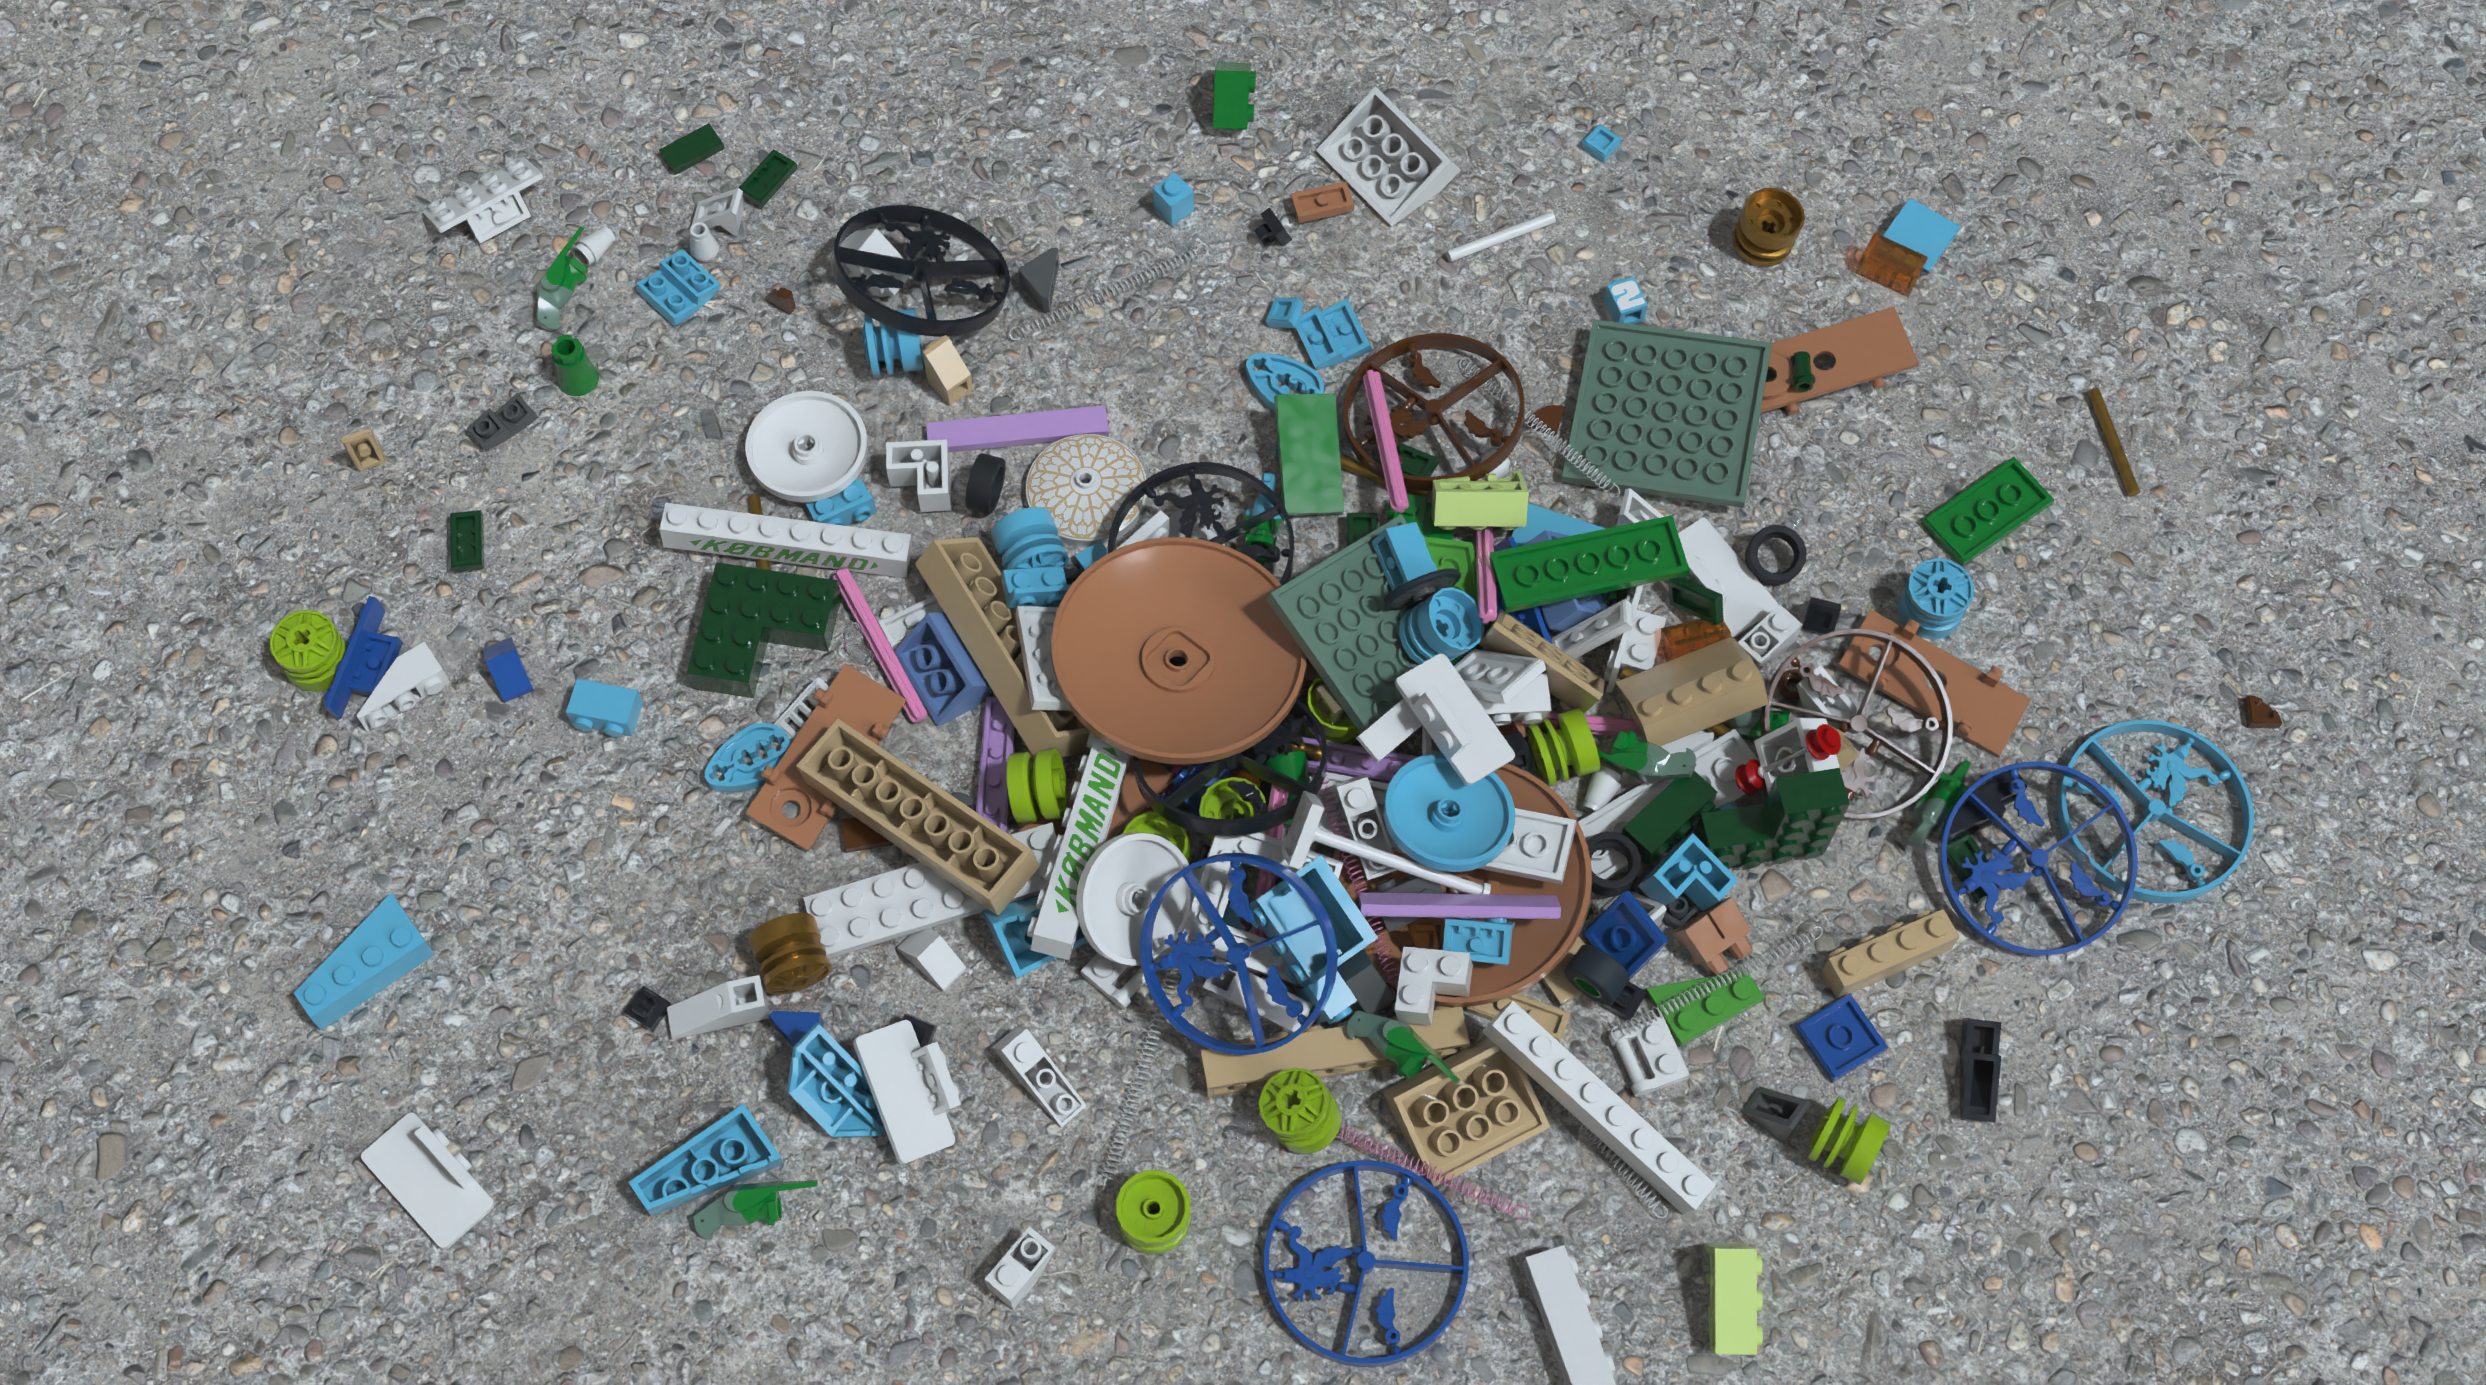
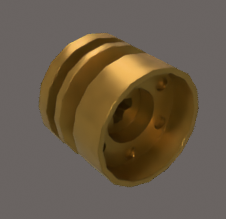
M1763 188L1755 191L1748 197L1732 235L1736 251L1747 262L1757 266L1771 267L1782 263L1789 256L1795 240L1802 229L1805 220L1804 208L1796 197L1782 189Z
M791 913L776 917L763 923L749 935V943L754 958L757 962L762 963L759 966V973L763 977V985L768 993L781 995L804 990L817 984L831 972L832 966L830 960L826 957V949L821 944H818L821 940V934L815 917L810 913Z

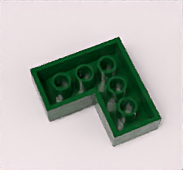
M716 562L687 670V676L692 689L754 698L768 643L829 652L842 599L838 580Z
M1840 768L1775 778L1765 803L1701 813L1693 834L1728 870L1742 866L1743 869H1751L1759 866L1761 863L1773 861L1774 864H1782L1792 860L1794 857L1804 856L1806 859L1817 858L1827 850L1850 805Z

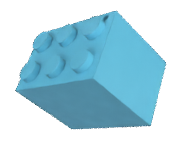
M1322 855L1304 865L1302 870L1294 872L1315 892L1330 918L1337 942V967L1378 939ZM1285 880L1249 903L1255 919L1252 922L1253 926L1257 930L1262 928L1269 939L1317 920L1306 900ZM1319 924L1267 945L1275 957H1282L1287 965L1284 970L1295 985L1299 983L1301 987H1305L1326 975V946Z

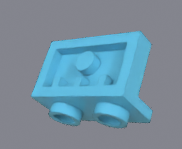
M861 478L855 480L846 489L832 497L815 502H805L813 522L847 526L856 521H865L877 512L872 494L868 493Z
M1063 566L1003 570L1001 574L1008 609L1017 608V606L1059 607L1064 595L1072 585H1067Z
M1446 917L1443 950L1470 953L1472 961L1508 965L1510 963L1512 930L1514 929L1515 921L1507 920V918Z

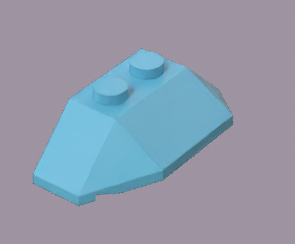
M816 1023L793 1047L786 1092L831 1137L882 1136L886 1130L862 1067L819 1023Z

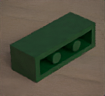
M1693 771L1691 778L1675 779L1623 827L1621 834L1628 837L1637 846L1641 860L1646 865L1650 864L1655 858L1660 861L1671 850L1672 846L1670 844L1677 837L1682 840L1694 828L1692 823L1700 817L1701 813L1712 812L1715 809L1714 800L1718 791L1696 771Z

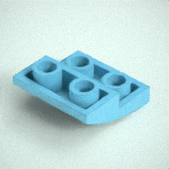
M1910 198L1880 239L1879 246L1930 274L1943 252L1945 253L1961 226Z
M683 249L660 261L657 272L636 283V291L674 327L699 310L721 288V284Z

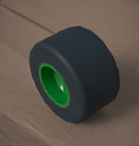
M1582 945L1564 969L1566 978L1574 987L1587 997L1604 1005H1612L1630 980L1626 969L1615 958L1591 945Z

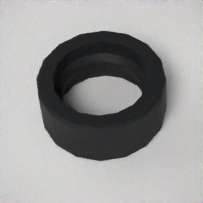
M984 453L977 456L966 488L965 506L967 509L988 515L993 513L999 501L1005 478L1006 462L1003 458Z
M1771 525L1762 528L1752 537L1745 551V563L1759 582L1765 585L1780 586L1789 583L1801 572L1806 562L1807 550L1803 539L1795 530L1787 526ZM1780 538L1791 546L1794 557L1791 566L1786 571L1771 573L1761 566L1758 560V549L1765 540Z
M1602 832L1595 834L1587 840L1590 859L1597 850L1610 848L1621 852L1628 861V871L1619 880H1604L1592 871V892L1599 896L1615 897L1632 888L1641 869V856L1637 846L1628 837L1617 832Z

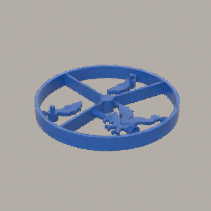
M2040 761L2022 762L2004 766L1988 773L1966 789L1956 800L1944 821L1938 843V869L1941 883L1956 914L1967 927L1986 942L2015 954L2035 957L2053 956L2074 951L2090 944L2106 933L2118 921L2125 911L2135 888L2138 870L2137 847L2132 828L2125 813L2117 801L2099 783L2089 776L2064 765ZM2018 770H2046L2070 777L2083 784L2095 793L2107 807L2047 850H2033L1972 792L1985 781L2009 772L2010 777L2015 779L2009 783L2008 789L2012 794H2016L2014 809L2018 811V817L2024 818L2027 824L2034 823L2037 826H2044L2045 823L2036 812L2033 802L2026 798L2024 782L2017 778L2019 777ZM1967 798L2005 833L2010 840L2002 847V854L1996 849L1991 850L1990 853L1994 854V858L1989 857V862L1987 863L1981 859L1983 855L1981 850L1979 854H1973L1977 860L1976 865L1971 864L1968 857L1964 859L1965 864L1962 863L1961 867L1971 869L1973 873L1961 882L1962 887L1956 891L1953 889L1947 867V841L1953 819ZM2110 810L2121 829L2126 845L2128 860L2127 879L2120 902L2111 901V896L2108 892L2094 887L2092 879L2085 875L2075 862L2070 863L2071 874L2068 878L2073 882V889L2079 891L2081 896L2094 897V902L2097 906L2104 907L2110 903L2111 909L2114 910L2108 921L2093 935L2084 940L2045 864L2048 862L2049 852ZM2017 846L2027 854L2026 862L2028 866L2033 868L2032 872L1997 874L2001 870L2014 868V865L2010 864L2013 857L2005 856L2009 855ZM2032 875L2035 877L2042 876L2077 944L2053 950H2037L2019 947L1993 936L1997 930V924L2001 923L2004 919L2002 913L1999 911L1994 912L1993 910L1999 897L1997 887L2002 890L2009 889L2014 891L2017 887H2024L2026 880H2029ZM1978 887H1981L1987 895L1985 911L1993 922L1989 923L1986 929H1983L1964 909L1958 899L1959 895L1961 896L1966 891L1970 894Z
M1223 853L1201 859L1185 867L1171 877L1158 891L1150 904L1142 927L1140 942L1141 964L1145 981L1155 1003L1169 1022L1181 1033L1198 1044L1215 1051L1236 1055H1251L1274 1050L1287 1044L1299 1036L1317 1019L1326 1006L1335 984L1338 964L1337 942L1332 923L1322 902L1309 885L1297 874L1278 862L1263 856L1248 853ZM1230 861V865L1233 868L1228 874L1229 881L1233 883L1228 895V899L1231 901L1230 908L1235 910L1237 917H1243L1247 922L1252 923L1255 919L1249 907L1248 895L1242 889L1246 873L1239 866L1240 862L1262 867L1278 875L1294 887L1306 900L1317 920L1250 947L1245 943H1237L1191 870L1210 863ZM1183 877L1215 926V929L1207 933L1205 939H1203V935L1200 933L1194 934L1198 940L1197 942L1192 940L1191 944L1186 943L1185 940L1188 931L1178 933L1180 938L1179 944H1176L1172 934H1169L1168 939H1165L1163 942L1171 946L1173 952L1161 957L1160 962L1154 964L1152 935L1157 912L1169 890ZM1319 924L1326 946L1327 972L1323 991L1317 1006L1309 1018L1301 1014L1303 1012L1302 1003L1297 1000L1294 1001L1288 996L1287 987L1280 979L1275 966H1270L1268 970L1269 977L1265 980L1268 986L1267 994L1272 996L1273 1002L1287 1006L1286 1013L1292 1018L1298 1016L1297 1020L1302 1026L1284 1038L1266 1043L1245 960L1253 950ZM1222 937L1229 948L1226 957L1231 964L1217 963L1208 958L1200 960L1197 957L1212 958L1215 954L1211 950L1216 947L1215 945L1208 944V942H1214ZM1173 967H1178L1182 978L1177 987V993L1181 998V1003L1175 1007L1171 1004L1160 985L1156 974L1158 969L1163 968L1166 971ZM1229 969L1238 972L1256 1045H1241L1221 1041L1198 1030L1181 1016L1185 1011V1007H1189L1194 1003L1193 997L1190 994L1186 995L1185 992L1187 987L1193 982L1194 972L1198 976L1203 975L1206 979L1210 977L1219 978L1223 972H1227Z
M1373 1160L1348 1161L1329 1166L1312 1174L1299 1183L1283 1200L1272 1219L1265 1241V1285L1278 1318L1288 1332L1307 1349L1327 1360L1346 1366L1369 1368L1388 1366L1412 1358L1424 1351L1445 1332L1453 1321L1462 1302L1468 1280L1469 1255L1467 1242L1460 1221L1451 1205L1433 1185L1419 1175L1386 1162ZM1353 1171L1361 1246H1356L1353 1250L1348 1248L1342 1249L1339 1245L1333 1248L1325 1247L1322 1252H1317L1313 1262L1312 1253L1296 1241V1238H1300L1302 1234L1301 1228L1298 1226L1291 1228V1225L1282 1220L1281 1217L1291 1203L1312 1185L1330 1176ZM1358 1171L1383 1172L1402 1178L1401 1184H1397L1394 1187L1393 1196L1395 1199L1389 1201L1383 1207L1384 1213L1381 1215V1219L1384 1222L1383 1230L1389 1233L1393 1241H1397L1398 1224L1402 1215L1399 1208L1408 1196V1187L1412 1183L1426 1192L1441 1207L1454 1228L1461 1250L1462 1266L1375 1259V1256L1367 1251ZM1276 1228L1284 1232L1289 1231L1290 1248L1300 1257L1299 1268L1285 1267V1272L1276 1271L1275 1273L1269 1270L1270 1246ZM1354 1254L1358 1256L1356 1267L1361 1273L1359 1285L1344 1281L1338 1284V1281L1344 1278V1274H1338L1340 1272V1267L1338 1266L1329 1271L1321 1270L1323 1268H1331L1338 1261ZM1374 1267L1462 1274L1459 1294L1452 1310L1441 1326L1424 1341L1403 1352L1399 1346H1395L1400 1341V1333L1393 1324L1396 1313L1393 1304L1394 1289L1390 1288L1386 1292V1296L1379 1297V1306L1375 1309V1312L1378 1315L1377 1322L1387 1331L1385 1334L1386 1344L1394 1346L1392 1348V1355L1378 1358H1358L1345 1355L1364 1276L1371 1273ZM1284 1278V1283L1299 1284L1300 1290L1294 1293L1293 1297L1295 1299L1300 1298V1302L1304 1301L1303 1294L1306 1290L1310 1291L1312 1295L1311 1301H1314V1299L1320 1301L1321 1296L1315 1293L1317 1287H1322L1323 1290L1329 1287L1328 1295H1333L1337 1286L1342 1292L1356 1295L1342 1354L1323 1348L1298 1330L1280 1306L1272 1286V1279Z

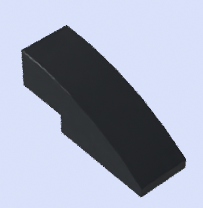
M2009 772L2000 774L1982 785L1974 795L2001 819L2006 812L2004 806L2015 800L2016 794H2012L2008 789L2009 783L2015 779L2010 777ZM2019 774V777L2017 779H2021L2024 782V780ZM1967 800L1953 819L1947 844L1967 833L1971 835L1994 825V823Z
M1963 1018L1959 1081L1960 1118L1987 1122L1996 1121L2001 1067L1999 1045L2002 1022Z

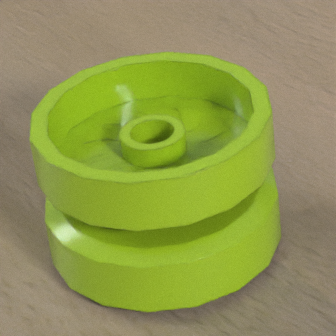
M1056 748L1039 750L1035 759L1028 752L1012 753L1009 755L1007 762V788L1012 813L1016 822L1019 824L1036 822L1040 813L1048 821L1063 819L1065 810L1068 808V791L1065 769L1059 751Z
M1145 1170L1131 1176L1121 1187L1116 1199L1117 1225L1123 1240L1134 1250L1147 1255L1164 1254L1175 1249L1186 1238L1191 1225L1190 1197L1184 1184L1174 1175L1162 1170ZM1156 1209L1157 1214L1151 1215L1149 1211Z

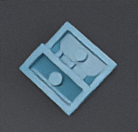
M1348 298L1322 311L1319 307H1316L1300 315L1295 326L1315 369L1334 366L1373 350Z

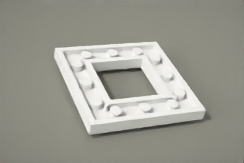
M1017 606L1015 617L1032 710L1071 711L1058 688L1051 660V636L1058 607Z
M1259 832L1239 836L1214 835L1207 857L1223 853H1248L1276 861L1293 872L1299 870L1289 866L1281 853L1285 841ZM1309 850L1303 866L1322 854ZM1322 855L1339 879L1344 862ZM1230 861L1204 865L1199 879L1200 885L1221 918H1223L1229 900V891L1233 886V883L1228 879L1229 872L1233 870ZM1240 862V864L1243 863V864H1246V865H1249V866H1252V867H1255V868L1261 869V870H1263V871H1266V872H1269V873L1274 874L1273 872H1271V871H1269V870H1267V869H1264V868H1262V867H1259V866H1256V865H1253V864H1248V863ZM1195 895L1182 933L1188 931V935L1185 938L1188 944H1191L1192 940L1197 942L1198 938L1194 934L1200 933L1203 935V939H1205L1207 933L1215 929V926ZM1226 925L1237 943H1245L1250 947L1267 940L1266 938ZM1222 937L1214 942H1208V944L1215 945L1216 947L1211 950L1215 954L1213 957L1229 962L1226 957L1229 948ZM1267 945L1251 951L1250 956L1245 960L1247 969L1269 976L1268 970L1270 966L1274 965L1282 981L1295 985L1284 970L1287 965L1282 957H1275Z

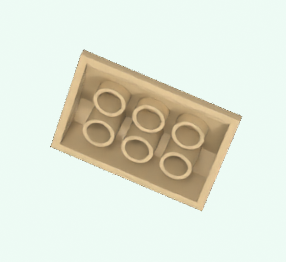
M1502 609L1497 614V619L1494 622L1492 621L1483 634L1480 643H1478L1483 647L1481 650L1543 659L1546 670L1541 674L1547 673L1549 694L1551 693L1561 700L1559 705L1566 711L1580 708L1584 714L1603 696L1605 679L1508 613H1505Z
M1732 636L1616 682V686L1644 741L1657 744L1660 747L1769 704L1764 679L1752 658Z
M1489 1038L1443 1061L1460 1079L1458 1083H1455L1441 1069L1434 1065L1383 1091L1397 1125L1416 1159L1420 1158V1166L1422 1167L1423 1162L1426 1161L1423 1167L1424 1173L1431 1164L1428 1177H1430L1437 1166L1434 1175L1435 1180L1441 1169H1443L1440 1182L1448 1171L1446 1182L1451 1180L1453 1174L1456 1177L1550 1128L1527 1073ZM1432 1177L1428 1179L1434 1187L1441 1185L1438 1179L1436 1181H1433Z

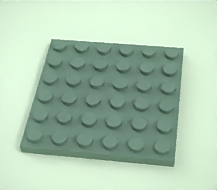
M1593 319L1568 444L1571 447L1567 454L1572 448H1575V450L1568 459L1570 460L1575 452H1579L1578 456L1572 460V463H1575L1576 459L1583 455L1582 459L1576 463V466H1579L1581 461L1586 458L1587 461L1580 469L1583 470L1584 466L1591 462L1590 466L1584 470V473H1587L1589 468L1595 465V468L1588 476L1591 477L1592 473L1599 469L1598 473L1592 477V480H1595L1597 475L1603 472V475L1596 483L1599 484L1600 480L1607 476L1606 480L1600 484V487H1603L1605 482L1611 479L1609 485L1604 487L1610 489L1613 483H1615L1621 491L1631 488L1636 493L1744 508L1772 343ZM1566 457L1562 482L1599 487V485L1595 484V481H1591V478L1587 477V474L1584 475L1583 471H1579V467L1576 468L1575 464H1571V461H1568ZM1614 485L1612 489L1618 490V488Z
M1402 515L1397 516L1274 590L1265 598L1360 733H1363L1403 699V696L1395 686V680L1419 665L1409 657L1402 646L1399 636V623L1404 613L1414 606L1398 610H1390L1384 607L1383 601L1392 590L1372 544V541L1386 528L1408 524ZM1477 644L1465 652L1464 655H1468L1474 649L1481 650L1483 647Z

